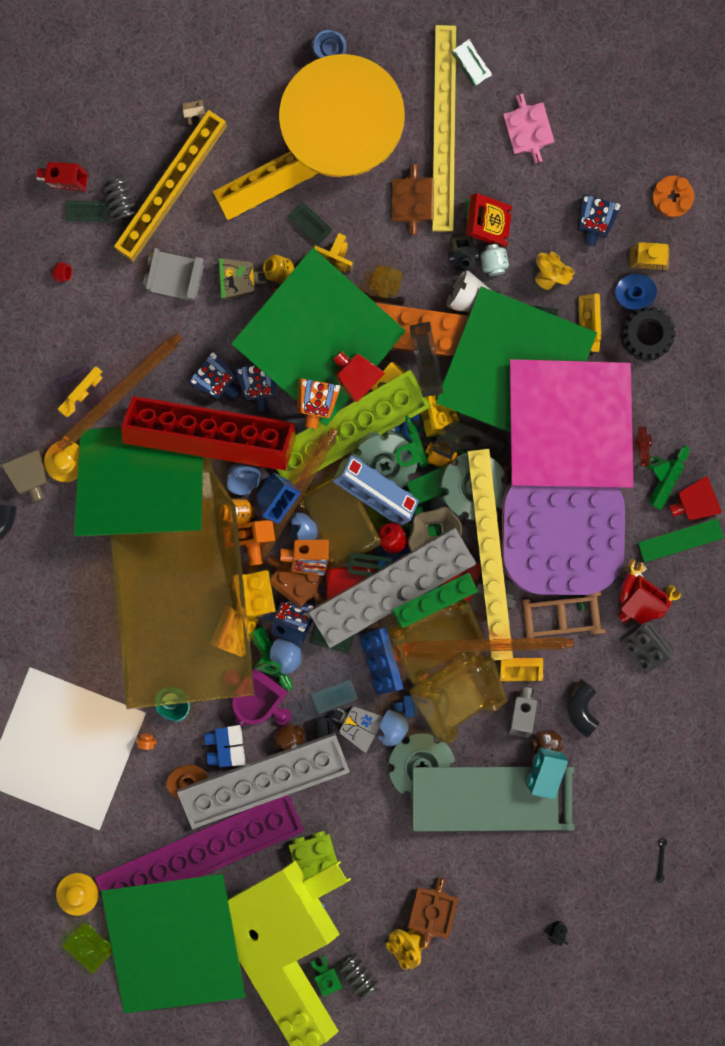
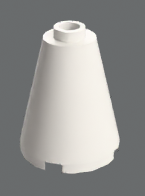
M465 270L456 280L453 286L455 289L452 296L449 295L446 306L450 309L470 314L480 287L490 288L470 271Z

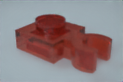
M638 427L637 445L641 466H649L650 452L648 447H652L651 434L647 435L646 427Z

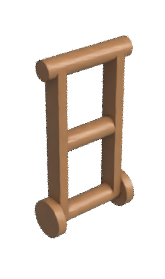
M601 591L587 594L583 598L531 603L530 599L522 600L526 641H535L534 636L589 631V635L606 633L605 629H601L597 596H601ZM589 601L592 626L567 629L565 604ZM556 605L559 630L534 632L531 607Z

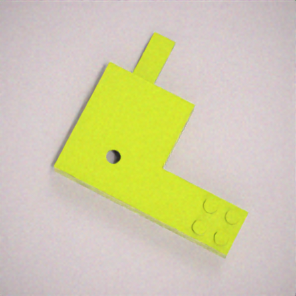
M294 861L228 898L239 962L290 1046H320L339 1032L297 960L328 945L340 935L318 898L351 880V878L346 879L338 866L341 861L308 879L304 876L297 862ZM251 929L257 932L258 940L250 936L249 932Z

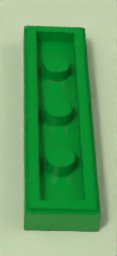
M717 518L639 542L638 546L645 563L723 539L724 536Z

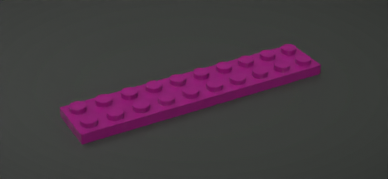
M286 795L236 814L94 878L101 892L108 889L201 877L304 832V828L290 796Z

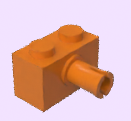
M256 521L226 527L228 547L245 546L248 549L249 566L263 564L260 545L275 541L273 521Z

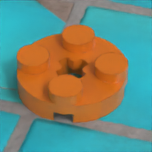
M667 176L656 184L652 194V201L654 207L661 214L670 218H676L684 215L691 208L694 202V191L686 178ZM671 191H674L675 194L679 195V197L676 198V202H672V199H668V195L671 194Z

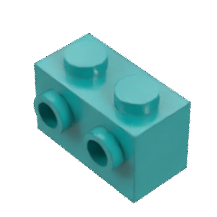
M539 748L538 753L533 757L531 773L526 777V786L531 794L555 799L568 764V760L562 752Z

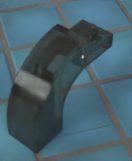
M425 322L411 325L410 334L419 371L422 396L444 393L443 381L431 323Z
M459 421L450 423L441 430L432 451L451 460L454 453L460 449H489L490 457L498 461L507 441L489 433L490 428L474 422Z

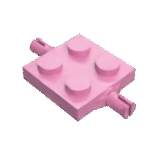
M520 94L522 102L519 95L515 96L519 108L503 114L514 154L531 152L534 164L538 163L536 155L540 163L543 160L539 150L544 146L555 143L544 103L526 105L524 94Z

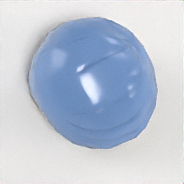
M319 31L311 42L312 53L316 59L330 55L345 54L346 41L342 34L337 31Z
M237 462L229 467L226 475L227 489L236 495L250 494L255 486L258 487L261 480V473L255 465Z
M292 513L291 538L315 540L318 535V527L314 521L304 513Z
M276 639L270 650V660L282 666L279 672L282 674L292 673L301 663L302 655L299 646L284 639Z
M388 710L380 724V729L384 735H379L378 738L385 746L399 744L409 730L406 718L398 712Z

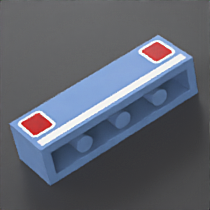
M352 455L341 462L332 481L400 526L411 520L419 502L410 492L404 491L395 482L388 480L379 474L376 469L370 468L361 459Z

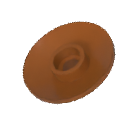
M191 764L181 765L172 770L166 780L167 789L172 796L180 799L177 789L205 780L208 776L199 766Z

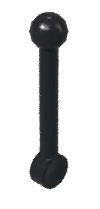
M365 293L371 300L396 302L398 305L404 304L403 297L389 298L372 296Z
M664 838L659 840V845L661 846L659 875L656 879L660 883L665 880L663 865L667 840Z

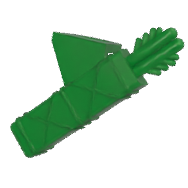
M406 415L405 419L408 424L406 428L412 443L399 447L395 453V459L399 465L404 467L420 463L421 468L427 467L429 464L417 429L411 423L409 416ZM408 450L411 452L412 458L409 462H402L399 455L401 451Z
M687 445L680 449L677 454V460L672 459L669 462L660 457H647L642 460V466L651 469L660 481L648 502L658 510L664 507L667 498L685 467L682 463L686 461L690 453V447ZM656 461L657 463L650 464L648 462Z
M262 626L250 633V636L262 657L254 669L273 675L275 678L279 677V683H281L282 688L287 691L292 690L293 683L291 678L279 672L282 667L279 663L270 660V650L273 643Z

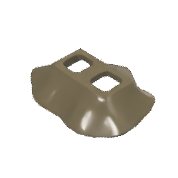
M446 506L437 510L416 514L413 517V529L407 544L410 551H413L436 538L437 536L428 535L429 524H440L441 534L455 527L460 536L462 534V525L453 511Z

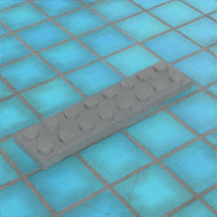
M453 527L309 610V614L331 648L391 613V610L420 597L474 566L476 562L458 531Z
M332 733L177 789V793L191 828L194 829L350 773V769L336 733Z

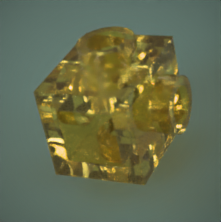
M376 265L369 289L377 292L376 296L381 298L397 297L404 273L389 266Z

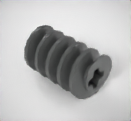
M121 175L109 177L102 181V185L107 186L104 188V192L109 194L106 200L111 202L108 208L113 210L110 215L115 218L112 222L124 221L137 214L136 211H130L135 204L128 203L133 196L126 195L131 189L130 187L123 186L128 183V180L122 179Z
M353 953L337 966H342L338 972L339 974L346 972L343 978L344 981L351 979L348 987H356L353 994H361L358 999L360 1002L378 990L376 988L378 982H370L373 975H365L368 967L360 968L364 962L363 960L356 961L359 955L358 953Z

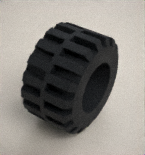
M647 306L643 307V310H640V308L635 310L626 319L621 330V341L624 342L623 347L624 349L627 348L630 356L634 355L637 360L653 361L662 357L674 343L676 331H674V322L671 323V317L669 315L666 316L664 314L665 311L662 309L659 311L657 307L648 308ZM649 322L658 328L660 339L655 345L649 346L639 341L636 330L640 324Z

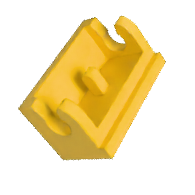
M543 658L500 660V681H542Z

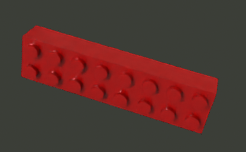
M132 396L121 426L124 444L285 471L287 470L296 440L294 422Z

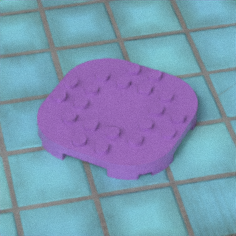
M512 483L507 485L500 503V509H502L501 556L503 571L515 586L535 594L587 595L605 589L616 579L623 565L625 549V503L618 487L512 486Z

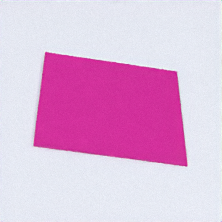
M510 359L512 486L633 488L631 363Z

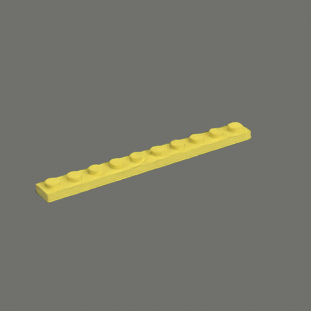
M447 25L435 26L434 220L432 221V232H453L456 26Z
M489 449L468 451L491 656L492 661L512 659L513 652Z

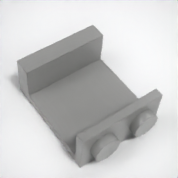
M155 248L154 253L149 255L148 265L151 267L149 273L145 274L143 285L146 286L148 292L196 302L205 261L203 258L195 257V259L160 252L159 249Z

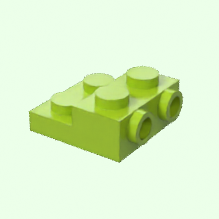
M324 831L312 834L313 838L305 840L304 836L292 839L293 843L289 844L293 862H297L306 879L337 863L330 833L325 834Z

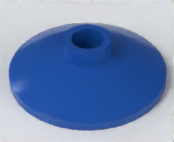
M631 274L618 282L615 295L618 303L624 308L633 311L639 308L643 310V307H649L654 303L657 297V287L648 276Z

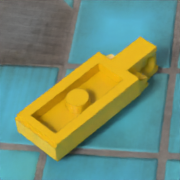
M600 294L582 295L578 297L579 325L597 332L590 353L599 352L601 340Z
M94 367L58 410L67 418L74 413L75 403L77 401L81 403L89 394L87 392L88 388L91 385L95 387L103 379L101 376L103 371L98 367Z

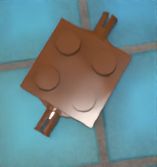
M411 164L409 165L410 177L392 179V221L409 223L408 235L416 236L417 223L434 220V179L418 177V165Z
M273 555L268 558L266 562L276 569L270 579L271 586L296 606L302 608L312 598L319 604L327 600L318 592L319 586L326 576L292 572L291 562H280Z
M437 877L435 889L417 888L407 929L423 935L421 948L429 949L431 937L449 939L458 898L443 892L446 879L442 878L441 880V878Z

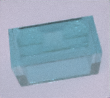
M351 679L311 694L319 714L358 699Z

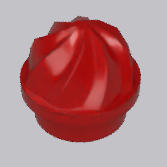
M65 262L56 263L51 270L52 278L60 283L69 281L72 277V267Z

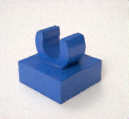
M414 695L404 696V702L394 703L395 712L405 711V717L416 716Z

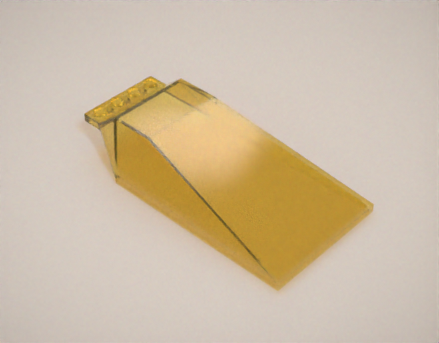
M203 457L202 531L110 535L127 710L255 696L236 505L213 472L212 458Z

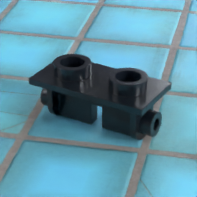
M555 921L550 932L545 931L548 940L558 946H562L563 943L568 945V941L565 939L568 932L567 927L562 921Z

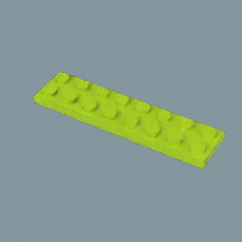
M412 370L405 372L365 395L358 402H353L339 410L326 427L321 422H318L317 429L308 428L297 434L287 470L277 469L280 476L296 484L351 453V451L358 449L357 442L365 435L374 431H378L382 435L387 430H391L405 422L406 415L412 418L430 408L431 404Z

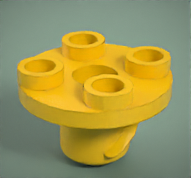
M550 252L549 254L540 253L536 257V264L540 271L536 275L535 281L539 287L550 290L556 282L564 285L570 283L575 272L571 267L560 261L558 254L555 252Z
M59 441L47 450L44 465L47 473L53 479L65 483L77 479L79 445L71 441Z
M73 873L66 876L59 883L56 898L62 910L68 914L79 916L90 912L95 907L99 898V890L97 884L90 876L83 873Z
M396 929L390 933L386 947L390 953L394 954L402 969H414L420 965L422 949H424L420 947L423 935L413 930L405 932L401 929Z

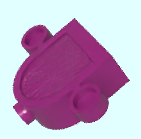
M254 668L244 681L241 680V675L237 671L226 673L224 677L226 685L238 688L232 703L236 714L234 720L243 727L247 723L259 724L267 720L272 714L280 725H285L291 721V712L286 708H278V705L288 693L278 683Z

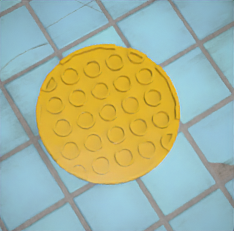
M337 54L311 62L292 78L282 96L279 121L286 145L301 164L314 172L330 177L357 176L371 171L372 168L383 163L394 151L403 132L405 110L402 95L397 84L382 67L360 56Z

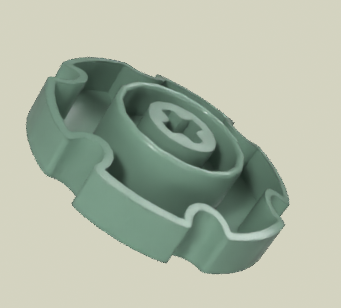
M387 430L383 435H380L378 431L365 435L357 442L358 450L351 451L350 456L361 459L370 468L376 469L379 474L388 480H392L400 488L407 485L410 481L408 475L415 473L417 463L408 467L397 463L395 459L397 449L409 444V440L403 434L393 430ZM403 450L400 452L399 458L402 462H409L412 454L408 450Z
M468 453L454 458V466L451 464L445 466L440 477L439 487L445 490V495L441 497L443 503L456 516L464 513L467 520H476L473 492L470 488L472 483ZM490 457L496 508H500L501 499L507 487L506 484L501 483V478L505 474L501 466Z
M417 733L410 735L409 743L404 744L400 742L397 744L389 758V763L395 767L393 771L389 772L393 785L401 794L409 791L411 799L412 769L420 765L421 761H424V764L428 765V767H450V764L455 762L454 755L449 746L443 740L435 743L433 741L434 736L431 734Z

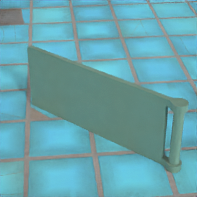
M566 766L564 772V823H558V792L555 799L533 795L527 788L526 777L531 773L532 767H414L412 769L413 831L574 830V823H572V773H574V767Z

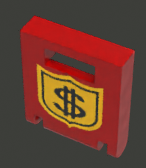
M479 193L471 194L466 235L490 244H498L499 247H508V242L505 240L509 239L512 214L507 213V211H512V206ZM483 207L480 226L477 224L478 210Z

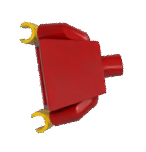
M629 560L628 568L630 572L626 574L619 594L621 609L618 613L619 619L626 623L633 618L638 623L644 624L650 620L663 618L673 604L671 601L680 598V592L678 590L675 591L673 585L667 586L665 592H663L642 576L638 575L636 577V573L642 571L643 565L639 562L637 567L633 569L635 560Z

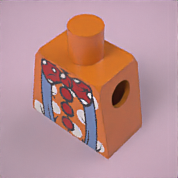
M302 378L297 379V413L307 414L305 427L317 429L319 417L330 418L340 391V385Z
M295 540L293 549H280V561L291 562L292 572L324 576L329 559V540Z

